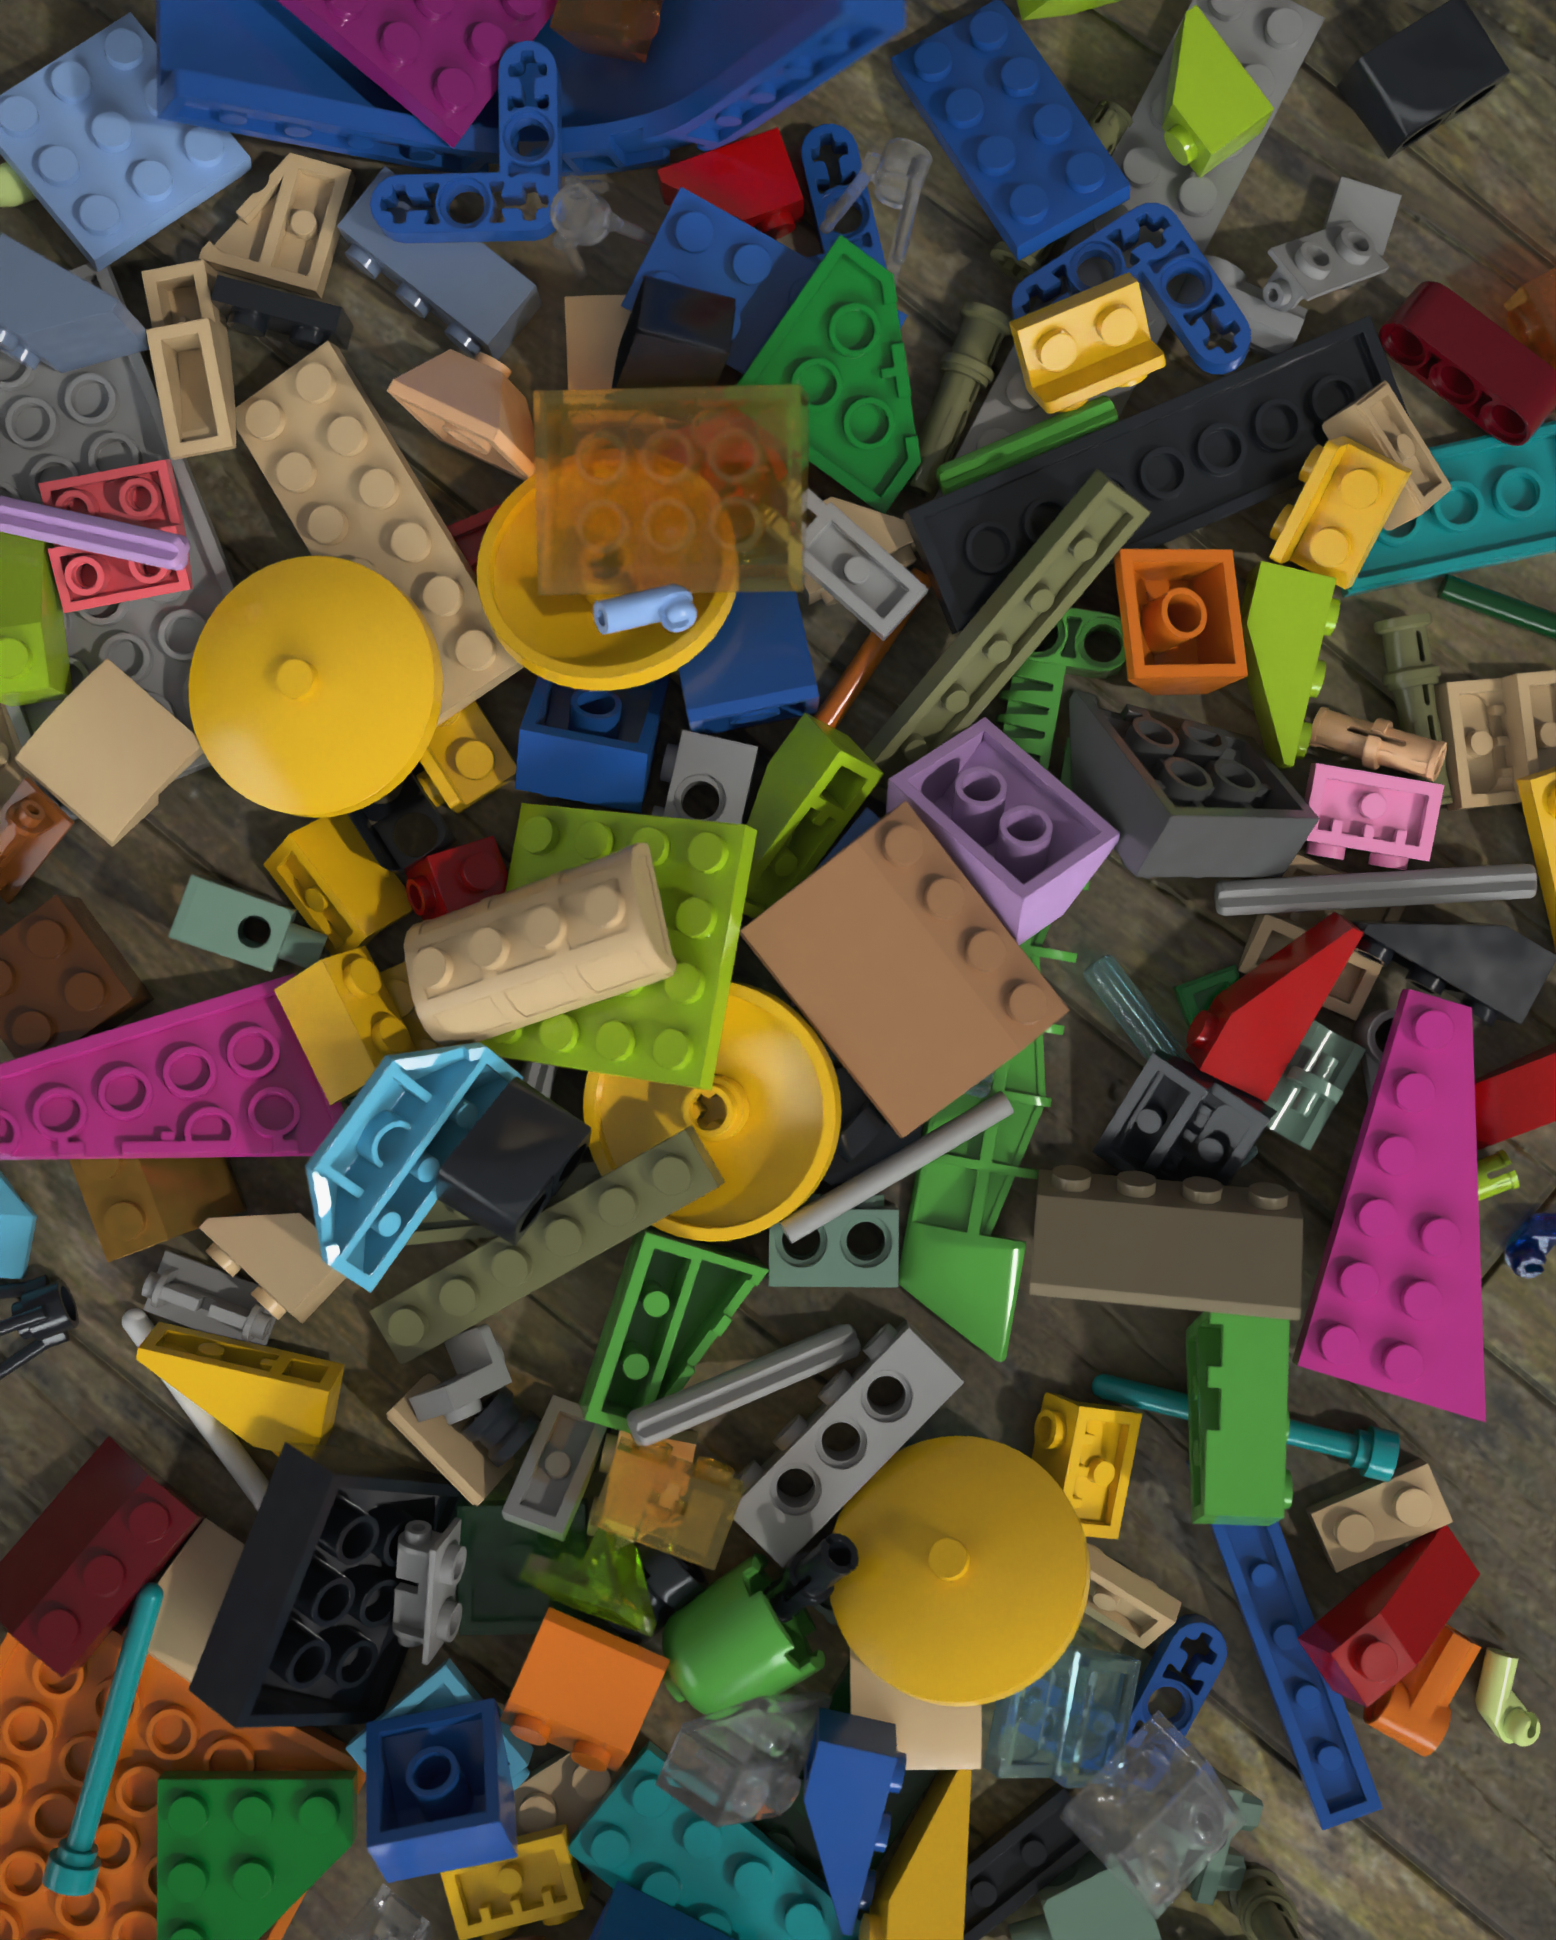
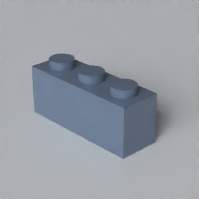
M384 166L337 225L349 247L345 252L346 257L372 279H375L381 272L399 286L394 292L395 295L418 316L425 318L429 312H432L447 324L448 327L444 331L445 335L466 354L474 358L481 351L499 360L542 306L537 286L482 242L401 243L387 237L373 218L370 207L371 196L378 183L387 177L396 175ZM407 195L399 196L397 207L387 209V211L393 214L399 224L406 222L407 212L412 210H428L433 219V224H439L440 222L436 206L433 203V207H414Z

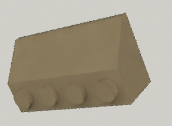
M1060 1165L1053 1168V1170L1039 1169L1029 1295L1299 1321L1303 1244V1215L1298 1192L1288 1191L1281 1185L1268 1182L1254 1183L1248 1188L1225 1186L1215 1179L1200 1176L1189 1177L1181 1182L1158 1180L1153 1175L1142 1171H1124L1119 1173L1118 1176L1091 1174L1086 1168L1076 1165Z

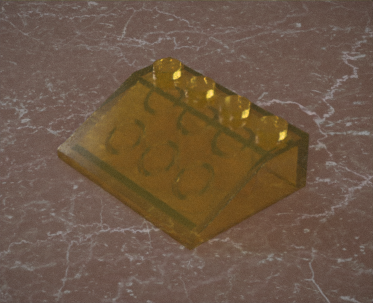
M800 384L533 391L538 595L630 594L671 583L685 587L690 593L804 591L809 431L808 393Z

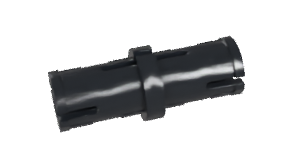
M832 1533L826 1537L827 1539H823L819 1546L811 1552L804 1551L795 1555L785 1566L784 1574L778 1580L772 1582L770 1587L768 1585L763 1590V1594L768 1599L780 1622H789L793 1619V1616L796 1617L805 1607L816 1606L824 1602L834 1591V1584L842 1577L850 1574V1571L855 1570L859 1561L858 1550L847 1536ZM808 1575L813 1579L811 1582L806 1578Z

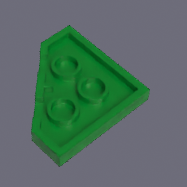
M840 234L726 401L873 509L885 514L921 463L910 397L912 395L906 354L899 324L894 274Z
M164 1771L157 1779V1940H258L353 1845L357 1837V1771Z

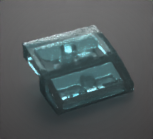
M1069 1645L1058 1661L1042 1677L1025 1689L996 1701L983 1768L997 1778H1051L1064 1788H1117L1141 1661L1128 1655Z

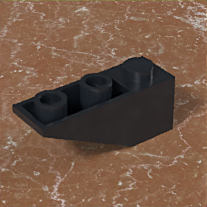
M1349 920L1364 932L1354 950L1355 952L1383 966H1388L1392 960L1409 970L1405 977L1408 983L1438 997L1445 991L1460 1000L1459 1004L1472 1008V1020L1489 1027L1493 1026L1495 1020L1522 1025L1556 962L1555 954L1505 925L1479 922Z

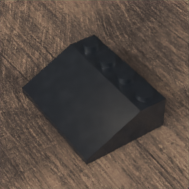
M285 1441L188 1690L234 1728L355 1725L373 1722L386 1708L409 1647L402 1646L398 1642V1636L392 1631L395 1588L400 1582L418 1586L416 1582L396 1578L398 1536L401 1532L405 1531L407 1523L415 1520L426 1521L432 1526V1531L443 1533L455 1517L460 1518L467 1499L443 1475L334 1446Z

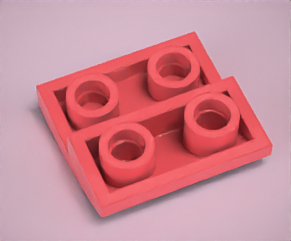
M171 459L38 483L43 505L186 537ZM53 544L54 548L47 549L63 613L193 589L189 553L186 567L183 570L176 571L58 544Z

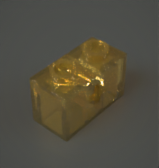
M621 1436L589 1524L715 1571L742 1498L743 1481L733 1478L735 1470L732 1467L715 1459L699 1456L695 1464L671 1455L673 1447L663 1440L649 1446L637 1445L633 1440ZM668 1483L680 1487V1500H675L671 1509L659 1505L661 1499L659 1492L663 1493Z

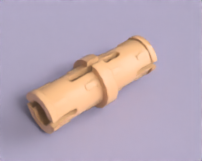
M1321 707L1314 718L1309 744L1311 747H1321L1361 759L1362 766L1372 770H1377L1382 765L1426 778L1430 782H1434L1437 779L1447 751V742L1442 740L1436 741L1394 729L1393 723L1390 720L1377 718L1373 723L1331 711L1327 707Z

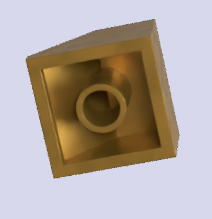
M228 1157L69 1159L107 1263L198 1229L207 1218L229 1217L248 1210Z

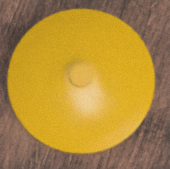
M631 449L595 450L567 457L541 469L520 484L504 500L491 519L481 542L477 561V586L484 612L497 639L505 650L530 672L558 685L590 691L627 689L649 683L674 672L693 659L715 637L724 624L736 596L740 569L739 552L732 522L726 508L713 489L696 473L672 459L650 452ZM671 583L685 587L693 595L692 604L697 610V617L693 625L681 632L668 631L662 622L602 634L595 624L593 608L596 601Z
M314 555L282 560L253 573L240 582L224 597L207 620L197 641L190 666L188 693L191 720L199 744L212 767L227 784L245 798L271 810L299 817L320 818L348 814L362 809L390 793L405 780L424 755L435 732L442 706L443 671L440 653L432 630L420 609L405 592L384 576L361 564L332 556Z
M731 980L712 1091L588 1072L584 1088L583 1117L584 1123L592 1129L589 1149L601 1176L692 1125L725 1182L718 1188L652 1224V1226L669 1234L690 1240L708 1242L728 1241L759 1233L775 1225L798 1209L816 1190L832 1162L838 1144L841 1128V1097L837 1075L824 1044L809 1023L795 1009L777 996L750 984Z
M946 1436L918 1442L896 1452L843 1506L838 1516L833 1533L847 1536L854 1543L858 1550L859 1561L855 1570L850 1571V1574L842 1577L834 1584V1591L829 1596L835 1619L850 1648L861 1662L875 1675L902 1693L924 1702L943 1706L962 1707L992 1703L1025 1689L1042 1677L1063 1655L1074 1638L1085 1611L1090 1585V1560L1085 1533L1073 1505L1059 1484L1044 1468L1022 1452L1006 1444L974 1436Z

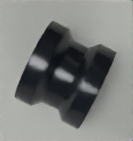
M506 1386L496 1390L482 1404L484 1409L472 1415L460 1431L469 1442L479 1441L488 1449V1459L497 1468L507 1462L519 1450L541 1422V1418L532 1410L523 1411L514 1403L513 1392Z

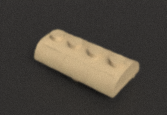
M636 843L627 846L618 852L571 869H564L544 879L500 895L490 896L478 903L437 918L416 923L407 931L404 941L405 963L417 1016L432 1039L445 1047L477 1043L672 977L677 966L671 951L652 858L647 843Z

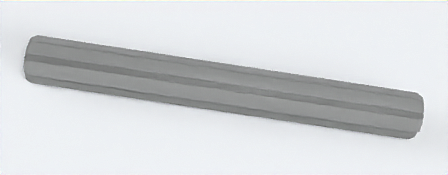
M1521 863L1228 880L1216 883L1214 902L1218 914L1234 916L1527 899L1534 897L1536 894L1537 873L1533 865Z

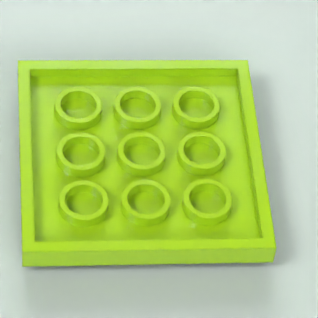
M522 803L505 892L544 879L564 869H571L618 852L627 846L636 843H647L650 849L671 951L677 966L672 977L480 1041V1043L487 1046L500 1058L712 1091L757 830L746 824Z

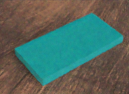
M1556 420L1543 423L1529 441L1520 446L1508 445L1491 435H1485L1429 447L1428 449L1443 471L1452 489L1422 515L1390 531L1382 528L1352 587L1346 590L1341 588L1343 598L1443 577L1446 574L1452 575L1555 553Z

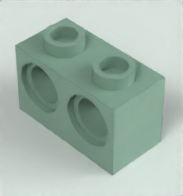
M813 1192L798 1209L821 1197V1193ZM877 1193L818 1228L817 1230L820 1234L818 1245L807 1254H795L785 1247L782 1240L784 1232L779 1222L769 1227V1287L898 1288L899 1209L896 1204H884V1193ZM861 1222L874 1223L883 1232V1240L880 1247L868 1255L857 1254L847 1245L849 1231L853 1226Z

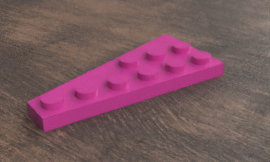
M295 973L1 1063L0 1160L313 1156L344 1114L341 1102L329 1104L274 991L275 988L293 978Z
M1402 989L1292 1362L1300 1367L1486 1422L1472 1008L1412 989Z

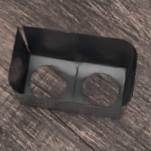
M1449 0L1364 54L1350 67L1337 88L1390 159L1437 129L1439 125L1447 123L1485 99L1510 73V70L1467 1Z
M645 275L619 344L610 403L697 426L698 422L702 419L730 354L736 298Z
M515 1077L442 1165L436 1178L437 1200L515 1246L548 1205L551 1197L559 1191L586 1156L589 1150L592 1129L519 1077Z

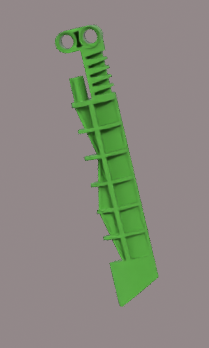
M1070 608L1054 626L1057 634L1056 643L1044 652L1033 651L1011 677L1010 690L1000 692L999 698L1008 702L1006 714L996 715L995 722L1004 725L1003 733L1047 771L1065 674L1106 679L1118 674L1126 665L1120 617L1109 613ZM1099 631L1112 634L1118 640L1120 654L1109 662L1093 660L1087 655L1084 648V641L1089 635ZM1066 738L1059 781L1072 791L1070 738ZM1088 881V883L1084 886L1082 890L1089 891L1090 881ZM1051 924L1019 945L1039 972L1040 957L1076 963L1077 953L1042 947ZM1053 1024L1045 1032L1063 1035L1065 1026ZM1043 1033L1021 1052L924 1123L922 1137L1000 1091L1005 1094L1014 1111L1010 1116L916 1170L898 1272V1284L997 1362L1004 1361L1007 1356L1027 1242L991 1233L1015 1176L1038 1179V1169L1021 1166L1020 1164L1043 1108L1051 1107L1052 1098L1046 1096Z

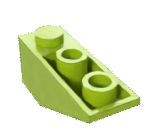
M1260 561L1248 572L1240 605L1248 671L1246 681L1265 753L1282 772L1293 767L1295 759L1302 760L1307 752L1312 734V723L1304 721L1309 697L1317 698L1323 685L1326 661L1319 660L1318 657L1323 635L1330 637L1335 629L1340 611V599L1332 597L1336 578Z

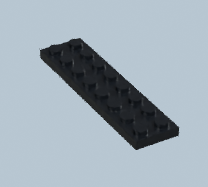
M1370 315L905 512L903 517L952 635L962 631L1097 469L1135 497L1151 512L1121 549H1153L1304 484V482L1299 480V474L1307 457L1316 445L1319 444L1324 447L1327 441H1329L1322 429L1323 423L1381 382L1386 380L1408 415ZM1114 557L1104 567V569L1114 565Z

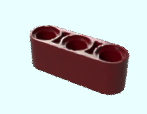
M1434 281L1420 283L1380 328L1378 336L1382 348L1393 361L1502 443L1512 446L1525 444L1556 408V370L1441 283Z

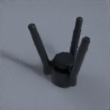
M45 1274L26 1282L0 1285V1299L21 1297V1301L13 1303L11 1306L12 1317L0 1321V1336L17 1330L24 1340L32 1337L36 1339L0 1363V1380L48 1348L70 1340L68 1330L78 1327L79 1316L71 1291L63 1280L50 1283L48 1276Z

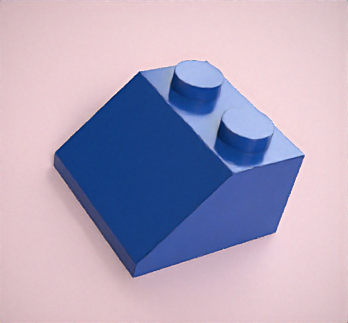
M538 676L519 729L515 789L538 793L547 797H559L600 805L609 809L641 813L652 775L670 676H664L643 685L610 691L574 689L558 685Z
M494 1698L366 1723V1848L387 1883L518 1857L515 1796L498 1707Z

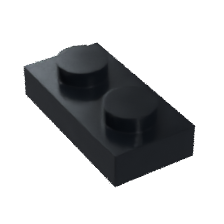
M217 275L211 300L224 317L228 319L227 325L231 328L257 337H264L266 330L290 335L289 341L292 344L309 351H314L326 341H330L340 349L348 350L354 326L342 307Z

